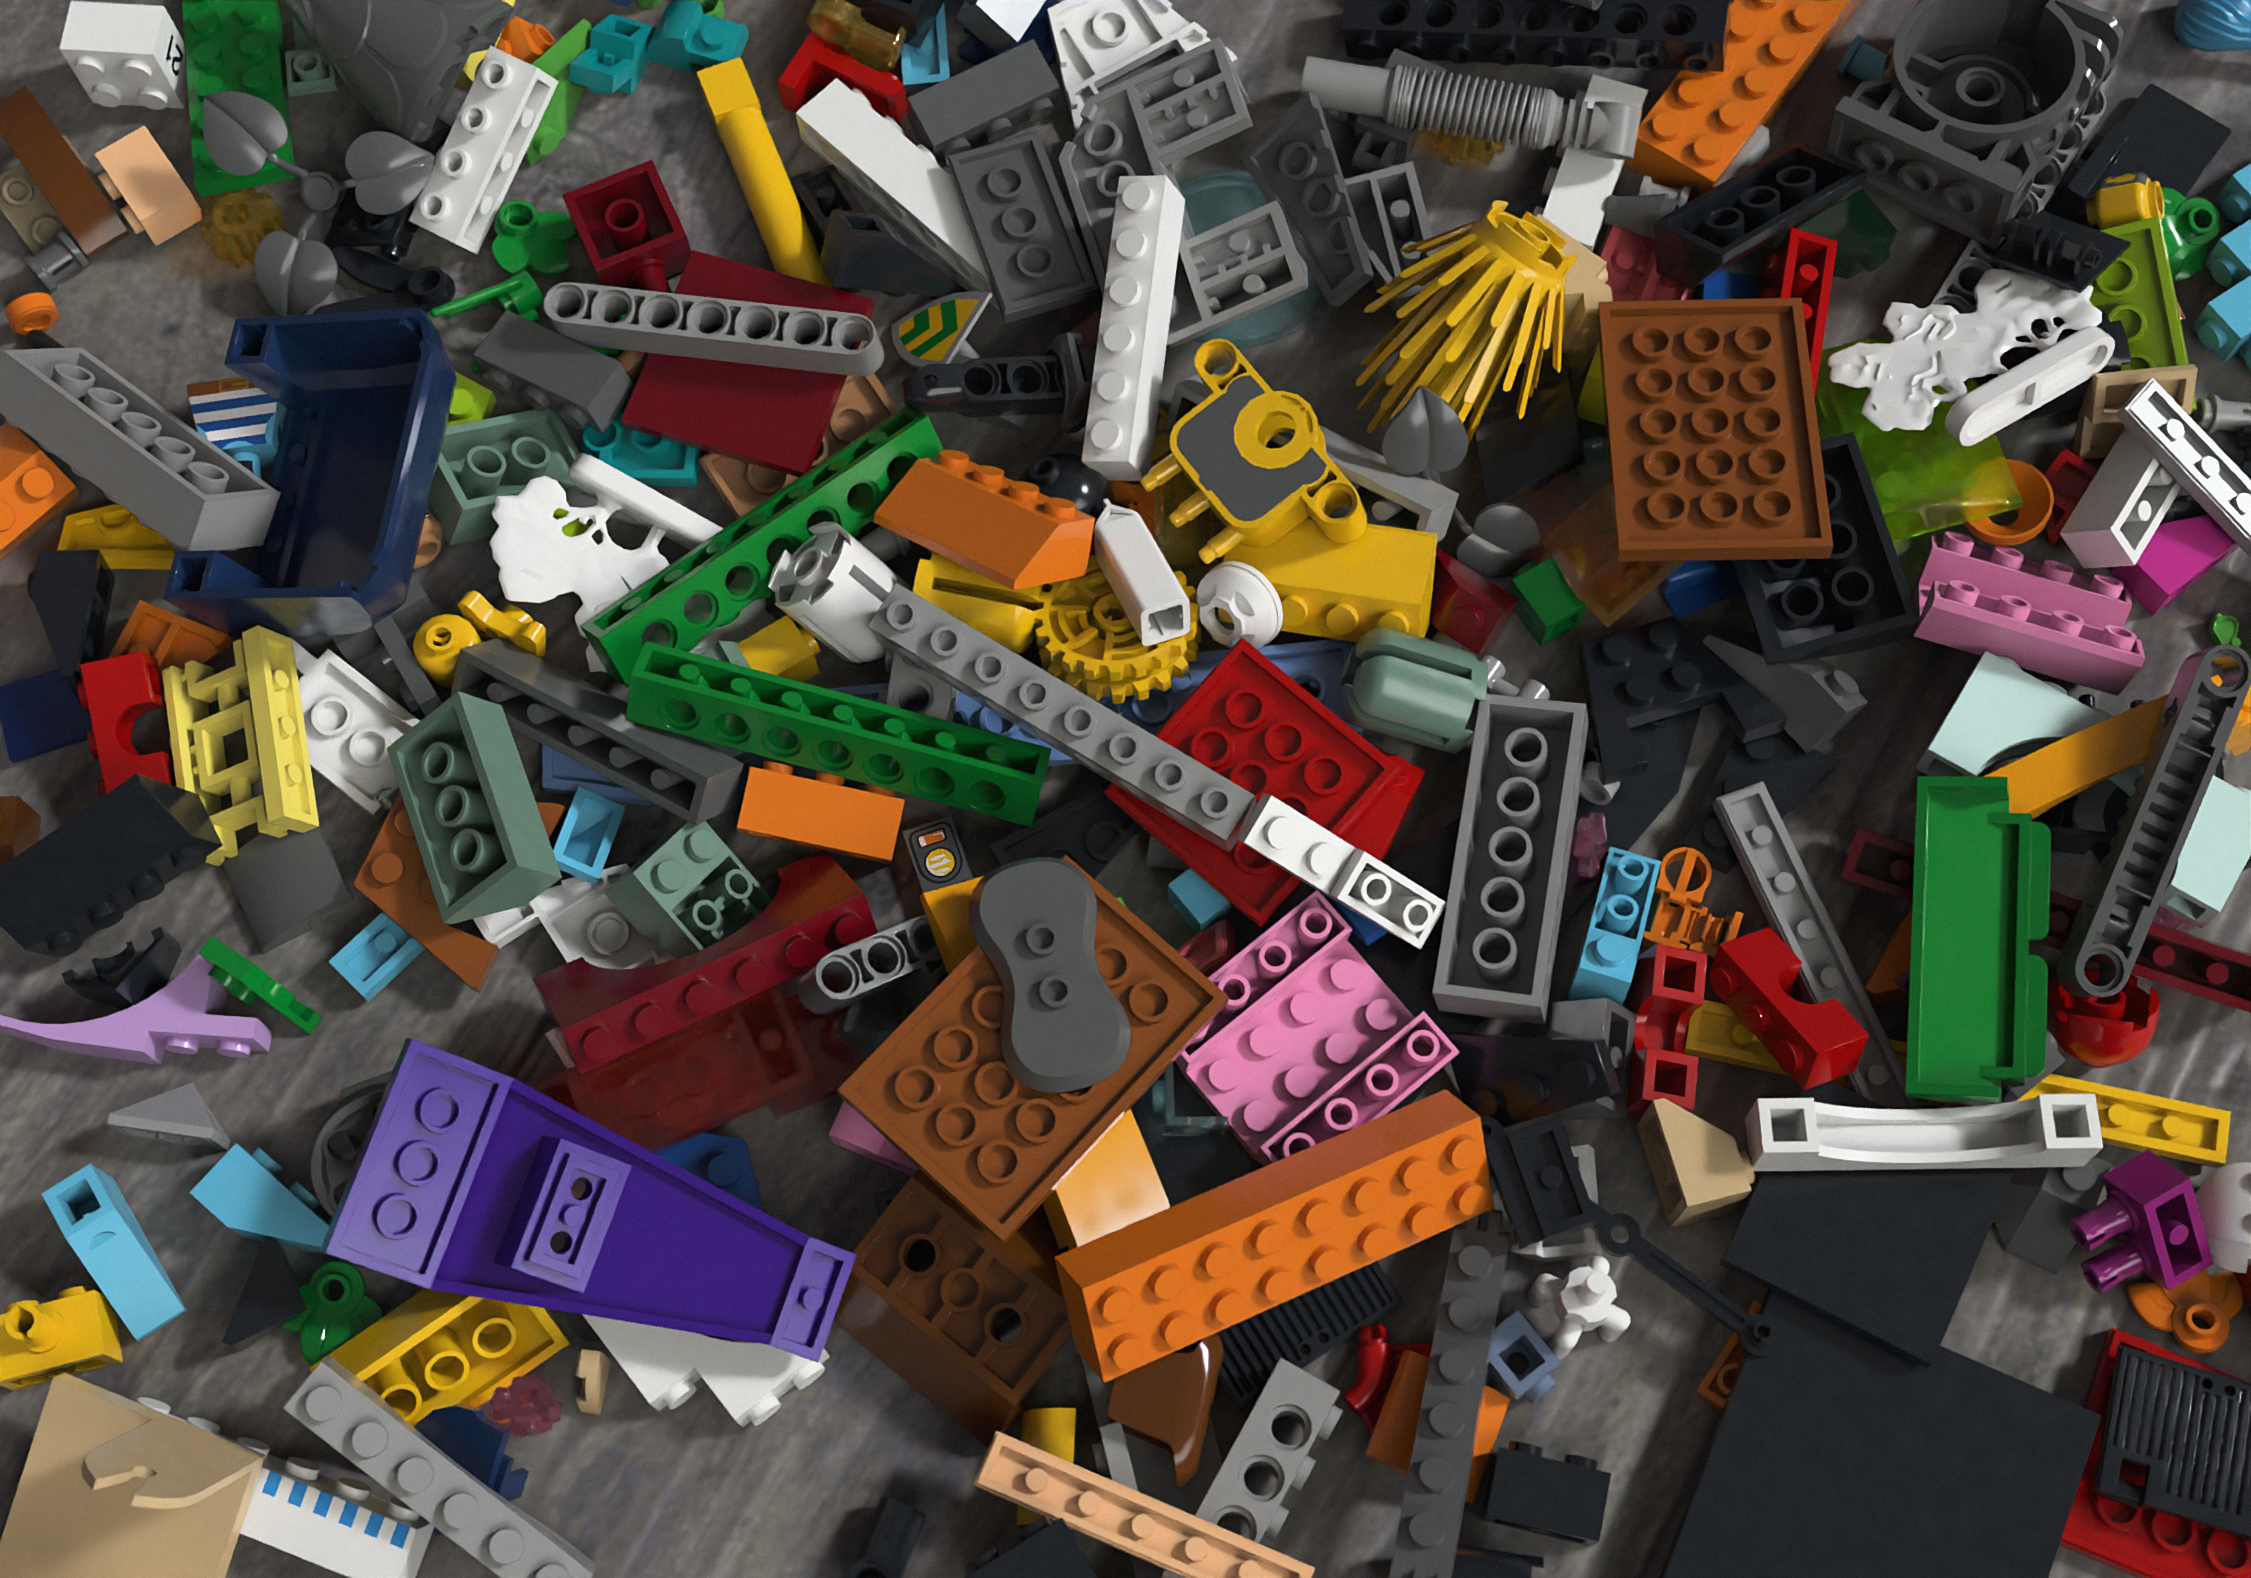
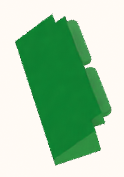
M1917 776L1906 1067L1907 1097L1974 1106L1999 1104L2002 1102V1082L2026 1085V1077H2037L2044 1072L2046 1067L2048 967L2045 960L2040 956L2029 955V941H2040L2049 932L2051 832L2044 823L2032 822L2031 813H2009L2010 790L2007 777Z

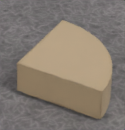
M581 1349L578 1355L576 1376L583 1378L580 1395L576 1397V1403L582 1413L601 1415L611 1359L601 1351Z

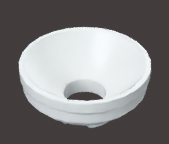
M1222 562L1212 568L1200 581L1196 596V602L1199 604L1200 621L1215 641L1232 648L1242 637L1255 649H1259L1267 645L1278 635L1283 622L1282 604L1271 582L1257 569L1243 562ZM1215 607L1222 608L1230 614L1234 622V630L1226 629L1215 616Z

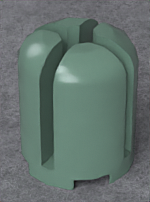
M1388 627L1372 628L1359 639L1344 663L1341 677L1342 688L1340 690L1342 713L1355 726L1456 754L1464 748L1473 735L1474 731L1464 728L1471 715L1475 699L1485 702L1488 686V665L1486 662L1477 660V656L1474 653Z

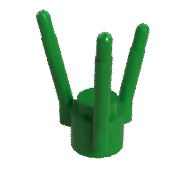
M524 270L502 283L431 309L430 314L434 318L445 314L448 317H454L496 300L503 314L508 310L532 322H536L540 318L535 309L544 304V299L533 278ZM478 361L471 367L474 373H479L483 369Z

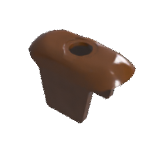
M1218 1332L1203 1338L1193 1352L1188 1354L1172 1352L1116 1377L1114 1380L1107 1410L1109 1423L1119 1422L1122 1424L1123 1432L1168 1451L1172 1455L1177 1488L1185 1485L1196 1474L1200 1464L1201 1450L1208 1427V1416L1210 1407L1213 1404L1219 1370L1224 1355V1347Z

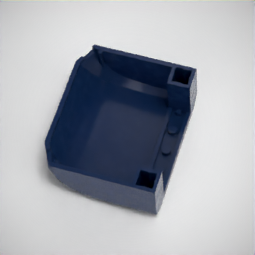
M421 308L236 319L224 365L288 408L269 485L281 494L264 544L253 547L248 569L216 550L175 551L163 599L217 630L228 634L230 637H242V632L257 625L287 637L328 636L364 632L395 612L406 602L457 383L455 371L440 334L427 313Z

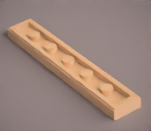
M996 1431L973 1483L976 1488L1043 1517L1047 1516L1052 1521L1063 1518L1068 1528L1183 1578H1312L1315 1570L1310 1565Z

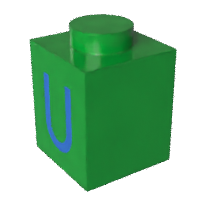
M1555 556L1548 558L1540 564L1537 561H1531L1518 569L1512 576L1509 593L1520 599L1514 611L1540 647L1582 623L1589 602Z

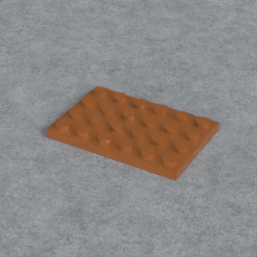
M1802 298L1599 302L1597 322L1617 562L1829 559L1833 549V540Z
M1067 855L1062 860L1076 866L1086 876L1094 890L1097 901V922L1094 939L1096 961L1104 981L1122 1004L1130 1023V1047L1120 1069L1109 1078L1095 1085L1069 1092H1042L1022 1084L1012 1074L1001 1051L1000 1029L1004 998L1000 978L994 965L978 944L837 1089L838 1095L1002 1245L1006 1243L1229 1001V996Z

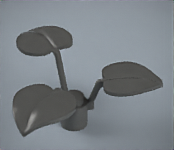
M221 91L211 93L203 100V139L210 158L217 166L230 174L245 176L259 172L267 159L273 165L302 180L300 194L305 204L311 210L299 228L297 236L294 237L284 231L269 233L259 244L254 263L257 282L268 303L282 316L300 315L322 302L332 292L338 278V264L330 248L318 240H305L307 233L317 218L321 216L322 210L340 205L345 198L346 189L355 187L356 200L359 206L366 212L377 215L395 213L409 205L424 189L432 174L435 156L431 152L412 144L396 134L385 131H373L356 138L347 150L345 166L352 178L342 180L338 174L329 170L310 173L307 169H302L273 153L287 142L289 136L284 118L273 105L259 97L243 92Z
M1419 385L1405 406L1393 417L1386 427L1381 443L1382 453L1386 462L1397 472L1405 475L1418 473L1424 478L1442 485L1438 471H1451L1461 464L1468 450L1467 432L1459 416L1445 400L1430 389ZM1506 502L1489 505L1478 512L1474 518L1473 526L1466 522L1456 506L1454 508L1452 519L1459 529L1467 534L1456 547L1457 558L1462 564L1483 577L1501 578L1514 575L1525 564L1531 561H1538L1542 557L1545 548L1537 523L1533 516L1521 506Z

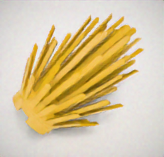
M1495 200L1481 219L1399 249L1406 254L1414 251L1426 253L1454 242L1401 271L1399 276L1376 291L1383 294V296L1367 305L1363 310L1365 313H1373L1416 284L1423 287L1435 279L1397 310L1396 317L1403 319L1360 363V365L1368 367L1357 378L1356 386L1365 384L1395 351H1399V356L1356 408V410L1365 409L1384 386L1393 385L1381 401L1380 409L1368 424L1367 432L1371 433L1378 426H1384L1390 419L1392 420L1405 406L1416 388L1422 385L1445 400L1459 416L1462 423H1464L1473 406L1474 412L1469 420L1470 426L1467 430L1469 445L1510 358L1511 361L1503 383V390L1505 392L1511 390L1518 367L1522 359L1526 357L1531 341L1516 409L1519 419H1522L1525 414L1528 396L1531 398L1534 387L1535 389L1537 388L1543 351L1549 348L1550 341L1553 342L1552 366L1558 373L1561 370L1562 339H1564L1565 278L1577 261L1576 254L1567 257L1562 252V248L1567 241L1545 222L1528 211L1519 219L1504 211L1508 206V202Z

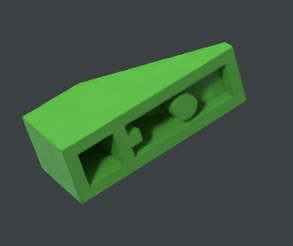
M585 18L531 64L559 81L523 157V160L531 167L540 158L552 153L557 148L560 140L565 137L585 88L584 85L568 81L569 63L590 47L592 27L591 23Z

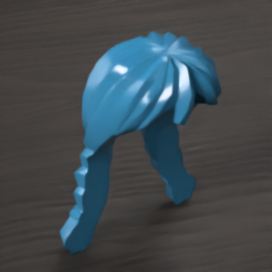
M2179 0L2175 6L2176 10L2173 13L2174 31L2178 39L2188 48L2206 52L2251 50V0Z

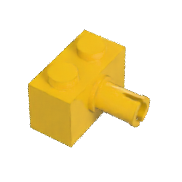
M78 1286L63 1290L59 1293V1299L39 1304V1301L36 1300L15 1302L5 1306V1313L0 1314V1386L17 1391L51 1382L54 1377L63 1373L74 1376L123 1363L116 1311L106 1296L97 1290H93L91 1286Z

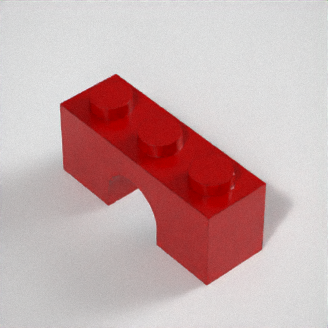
M140 651L81 664L83 680L77 682V690L83 708L90 712L93 729L88 730L87 733L89 749L94 759L100 761L103 779L98 780L97 784L99 798H102L136 773L176 786L173 755L163 751L139 755L131 741L133 725L140 716L149 711L166 708L157 658Z
M1770 927L1719 944L1707 979L1708 984L1803 1091L1855 1072L1869 1034L1836 998L1819 1004H1807L1790 997L1802 961Z
M1656 943L1637 958L1631 982L1629 1010L1636 1013L1627 1114L1642 1117L1652 1101L1661 1098L1667 1099L1688 1112L1694 1110L1699 1057L1686 1055L1684 1042L1686 1029L1693 1012L1703 1006L1707 966L1706 953Z

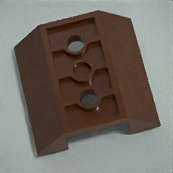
M919 1169L909 1178L852 1252L857 1254L833 1321L989 1449L996 1431L1003 1434L1007 1432L1026 1407L1021 1401L1072 1336L1054 1258L1070 1250L1069 1247L1059 1249L1043 1204L1002 1245ZM926 1239L934 1247L935 1260L929 1269L917 1272L908 1262V1251L916 1241ZM1011 1308L1020 1316L1022 1322L1021 1331L1014 1340L1004 1342L995 1335L993 1321L1001 1310Z

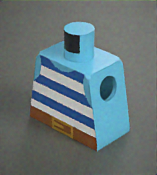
M243 377L187 384V393L197 432L261 479V468L274 466L288 408Z

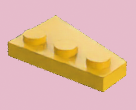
M119 503L67 515L57 551L100 550L110 569L171 570L174 554L177 551L171 546V542L156 530L142 525L137 520L136 515Z

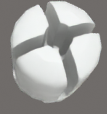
M824 521L809 527L808 530L814 535L805 541L793 555L785 549L772 570L768 587L775 592L776 603L774 604L844 661L862 663L882 658L886 655L887 647L877 641L868 625L896 582L912 591L911 587L836 522Z

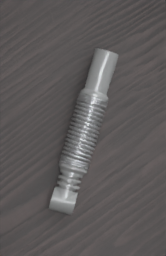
M1307 56L1299 97L1300 99L1307 92L1317 95L1325 119L1348 120L1349 112L1365 116L1382 117L1387 125H1394V127L1398 126L1401 128L1403 126L1405 129L1409 124L1410 130L1414 128L1415 123H1418L1417 129L1421 131L1424 124L1426 125L1427 133L1431 131L1432 126H1435L1434 132L1436 134L1439 133L1440 127L1443 128L1444 135L1448 134L1449 129H1452L1451 135L1453 137L1456 135L1457 130H1460L1461 138L1465 137L1466 132H1469L1468 137L1471 140L1474 133H1477L1478 141L1485 135L1487 143L1490 141L1491 136H1494L1495 144L1499 142L1500 137L1504 145L1508 143V139H1511L1513 147L1516 145L1520 133L1519 146L1523 149L1527 147L1533 150H1543L1547 146H1555L1557 140L1562 141L1561 148H1567L1568 142L1574 143V150H1579L1580 144L1586 145V153L1614 160H1633L1642 109L1616 102H1595L1593 109L1587 108L1588 102L1582 101L1581 107L1575 106L1576 100L1570 99L1569 105L1563 104L1564 98L1558 97L1554 90L1542 89L1541 87L1537 88L1534 86L1531 94L1530 85L1525 87L1523 98H1521V83L1514 90L1512 82L1508 84L1507 88H1505L1504 81L1500 82L1499 87H1497V81L1494 79L1491 81L1490 86H1488V79H1483L1480 84L1478 76L1471 83L1470 75L1465 77L1463 82L1461 74L1457 75L1456 80H1454L1452 72L1448 74L1446 79L1444 71L1437 77V71L1433 70L1429 76L1427 68L1420 75L1419 67L1413 68L1407 65H1396L1389 70L1377 66L1371 67Z

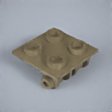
M64 134L62 137L80 160L118 217H122L123 214L120 208ZM21 162L0 174V210L34 255H37L56 241V234L61 230L75 245H78Z

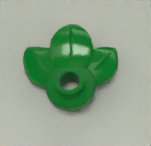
M2161 187L2164 199V218L2161 222L2173 283L2192 277L2203 267L2207 257V244L2218 235L2221 228V218L2217 208L2210 201L2203 198L2187 199L2175 189ZM2194 214L2200 218L2203 228L2195 224Z
M512 200L503 204L494 217V231L497 237L492 243V254L498 267L510 276H515L526 267L544 276L566 274L569 267V257L563 243L577 236L571 219L556 211L537 212L533 205L522 200Z
M333 1261L321 1266L312 1276L310 1284L299 1287L307 1310L279 1328L285 1331H301L300 1345L302 1354L312 1366L385 1315L382 1306L366 1294V1283L361 1271L349 1262ZM332 1279L339 1280L344 1286V1294L341 1299L331 1297L328 1292V1285Z

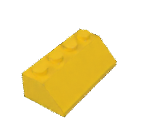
M1309 516L1278 541L1266 547L1253 548L1240 542L1225 554L1223 562H1243L1257 569L1271 582L1282 604L1283 622L1280 631L1357 643L1372 628L1388 627L1424 638L1430 626L1438 533L1367 523L1365 531L1358 539L1349 543H1338L1329 539ZM1218 608V621L1234 623L1226 610Z
M425 1288L312 1365L310 1370L312 1373L321 1361L331 1356L371 1387L399 1415L415 1427L419 1421L436 1409L458 1404L474 1408L480 1407L566 1347L570 1342L547 1308Z

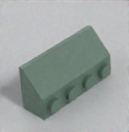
M457 691L386 748L443 923L454 924L525 906L562 878L502 705Z

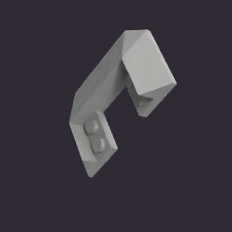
M1220 37L1089 97L1080 114L1083 121L1073 141L1066 142L1059 156V162L1102 296L1104 295L1119 176L1166 175L1181 193L1171 163L1253 126L1246 104L1251 102ZM1276 200L1195 236L1186 206H1184L1167 347H1177L1308 289V265L1295 248L1283 210Z

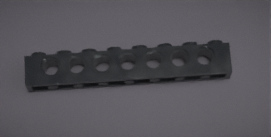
M1347 0L1341 29L1347 57H1358L1363 60L1389 59L1394 49H1398L1423 60L1451 61L1458 64L1489 62L1506 66L1514 64H1540L1548 67L1566 65L1591 66L1597 69L1617 67L1640 68L1645 71L1668 69L1704 73L1707 71L1724 72L1731 18L1730 0H1603L1597 10L1560 0Z

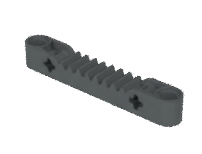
M2223 644L2195 652L2185 659L2179 669L2157 724V737L2150 744V747L2153 749L2152 753L2142 763L2144 772L2135 780L2134 786L2136 791L2127 799L2125 805L2128 810L2118 820L2117 825L2120 829L2109 842L2111 851L2101 861L2103 870L2094 878L2093 885L2095 887L2084 899L2058 958L2056 967L2058 981L2063 989L2073 996L2082 998L2113 996L2122 990L2129 979L2251 685V659L2238 646ZM2211 662L2216 663L2222 670L2223 682L2220 687L2214 684L2209 676ZM2091 956L2097 960L2101 970L2100 977L2094 984L2087 980L2084 973L2085 963Z

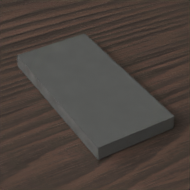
M1038 131L946 156L948 171L1005 324L1098 298L1097 284Z

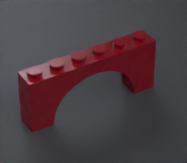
M822 849L777 869L781 880L780 887L769 906L742 929L705 949L669 962L633 969L597 967L587 962L583 957H580L532 979L552 1026L582 1075L801 975L828 953L877 934L878 930L864 892L828 852Z

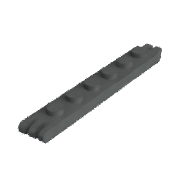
M1491 1209L1487 1229L1479 1228L1481 1214L1467 1220L1466 1226H1454L1389 1578H1452L1510 1244V1232L1501 1231L1503 1211Z

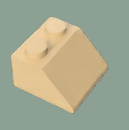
M1661 1098L1652 1101L1636 1125L1669 1229L1731 1213L1752 1191L1750 1184L1754 1183V1171L1748 1154L1745 1151L1739 1152L1733 1136L1667 1099Z

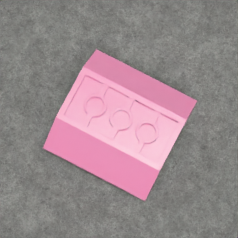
M1947 531L1944 535L1931 532L1913 596V602L1920 619L1913 631L1914 637L1979 656L1988 651L1995 656H2005L2012 659L2021 668L2116 696L2122 692L2142 668L2145 661L2142 642L2140 639H2136L2137 636L2132 631L2123 628L2132 608V601L2129 589L2125 588L2124 583L2120 580L2104 574H2095L2093 578L2076 574L2071 566L2056 560H2045L2042 564L2024 559L2023 553L2007 546L1997 545L1994 547V550L1974 544L1975 541L1971 537L1962 533Z
M1318 889L1208 978L1229 996V1001L1175 1059L1188 1082L1250 1155L1264 1167L1388 1114L1460 1052L1425 1011L1415 1018L1349 943L1348 939L1353 929Z

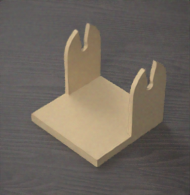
M67 1373L58 1375L52 1379L0 1540V1578H225L265 1455Z

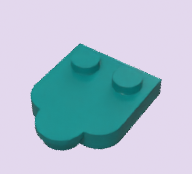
M630 398L604 434L585 426L581 439L582 449L585 454L605 462L648 487H697L700 467L698 459L701 458V449L625 428L621 419Z

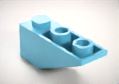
M1610 846L1566 1001L1608 998L1621 1006L1623 1005L1632 982L1661 861Z
M236 1143L189 1192L223 1224L244 1238L263 1242L266 1236L276 1239L285 1247L336 1257L320 1251L333 1218L327 1222L314 1210L320 1204V1201L298 1181L290 1188L277 1177V1174L283 1168L260 1147L251 1154Z
M88 1164L41 1193L64 1237L135 1340H142L187 1311L113 1177L94 1165Z

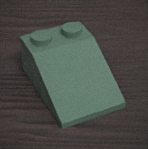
M549 408L544 412L534 409L446 426L428 508L440 521L442 534L449 546L491 537L499 527L491 513L496 506L495 498L497 496L519 495L525 489L530 479L547 476L558 481L566 492V501L583 493L584 491L578 488L568 476V470L580 452L558 413Z

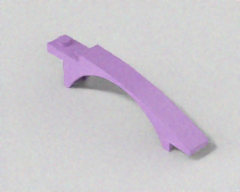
M199 954L183 972L165 987L147 999L105 1017L68 1024H41L20 1021L0 1015L1 1034L70 1053L162 1065L165 1049L180 1054H196L198 1047L217 1048V1053L234 1058H247L250 1056V1051L269 1052L273 1032L258 1018L224 1016L228 992L224 990L225 987L207 975L213 966Z

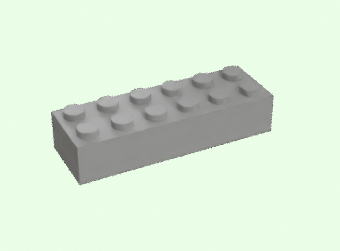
M82 347L2 350L0 356V413L5 416L6 422L25 431L38 441L37 444L40 448L55 454L70 465L73 473L87 478L103 490L106 498L127 508L137 516V520L142 525L156 530L168 539L175 550L237 551L239 548L262 546L264 544L281 494Z
M1486 694L1485 702L1480 700L1432 992L1439 1011L1545 1025L1589 731L1586 704Z

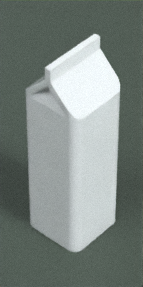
M1108 498L1103 499L1104 511L1094 526L1095 559L1142 644L1150 646L1186 635L1190 631V601L1143 519L1137 512L1112 505Z

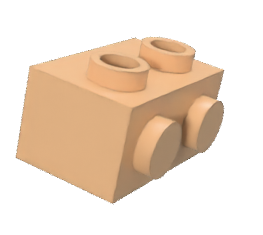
M145 125L94 154L105 170L97 175L113 201L123 197L127 205L121 208L120 211L136 235L145 230L155 246L206 218L192 193Z

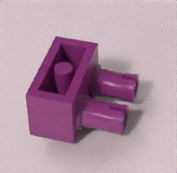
M2148 1149L2102 1175L2107 1192L2106 1200L2089 1211L2068 1220V1226L2072 1229L2070 1233L2073 1239L2086 1252L2094 1250V1248L2119 1233V1242L2115 1243L2114 1246L2081 1262V1269L2085 1271L2083 1272L2085 1280L2099 1294L2105 1293L2117 1283L2138 1272L2146 1274L2168 1291L2214 1264L2190 1178Z

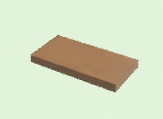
M874 373L868 376H847L811 469L899 411ZM711 452L698 459L700 467L736 520L799 478Z

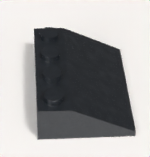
M1854 431L1820 441L1833 540L1830 558L1731 560L1767 666L1861 652L1910 638L1920 621Z

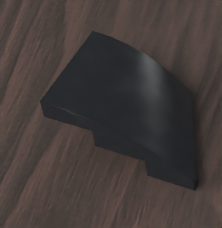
M1566 353L1561 356L1560 373L1552 366L1553 356L1542 359L1537 388L1535 389L1534 387L1531 398L1528 396L1525 414L1522 419H1519L1516 409L1526 363L1519 365L1513 386L1508 392L1503 390V383L1508 368H1505L1475 431L1487 506L1502 503L1528 487L1535 492L1549 484L1554 477L1565 474L1586 462L1583 427L1573 400L1571 367Z

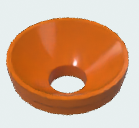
M1996 459L1974 468L1965 477L1958 496L1959 515L1968 531L1984 542L1999 546L2017 545L2036 537L2048 522L2054 504L2053 490L2042 472L2030 464L2013 459ZM2005 505L2011 507L2017 513L2018 519L2010 525L2001 526L1993 523L1987 513L1995 506Z

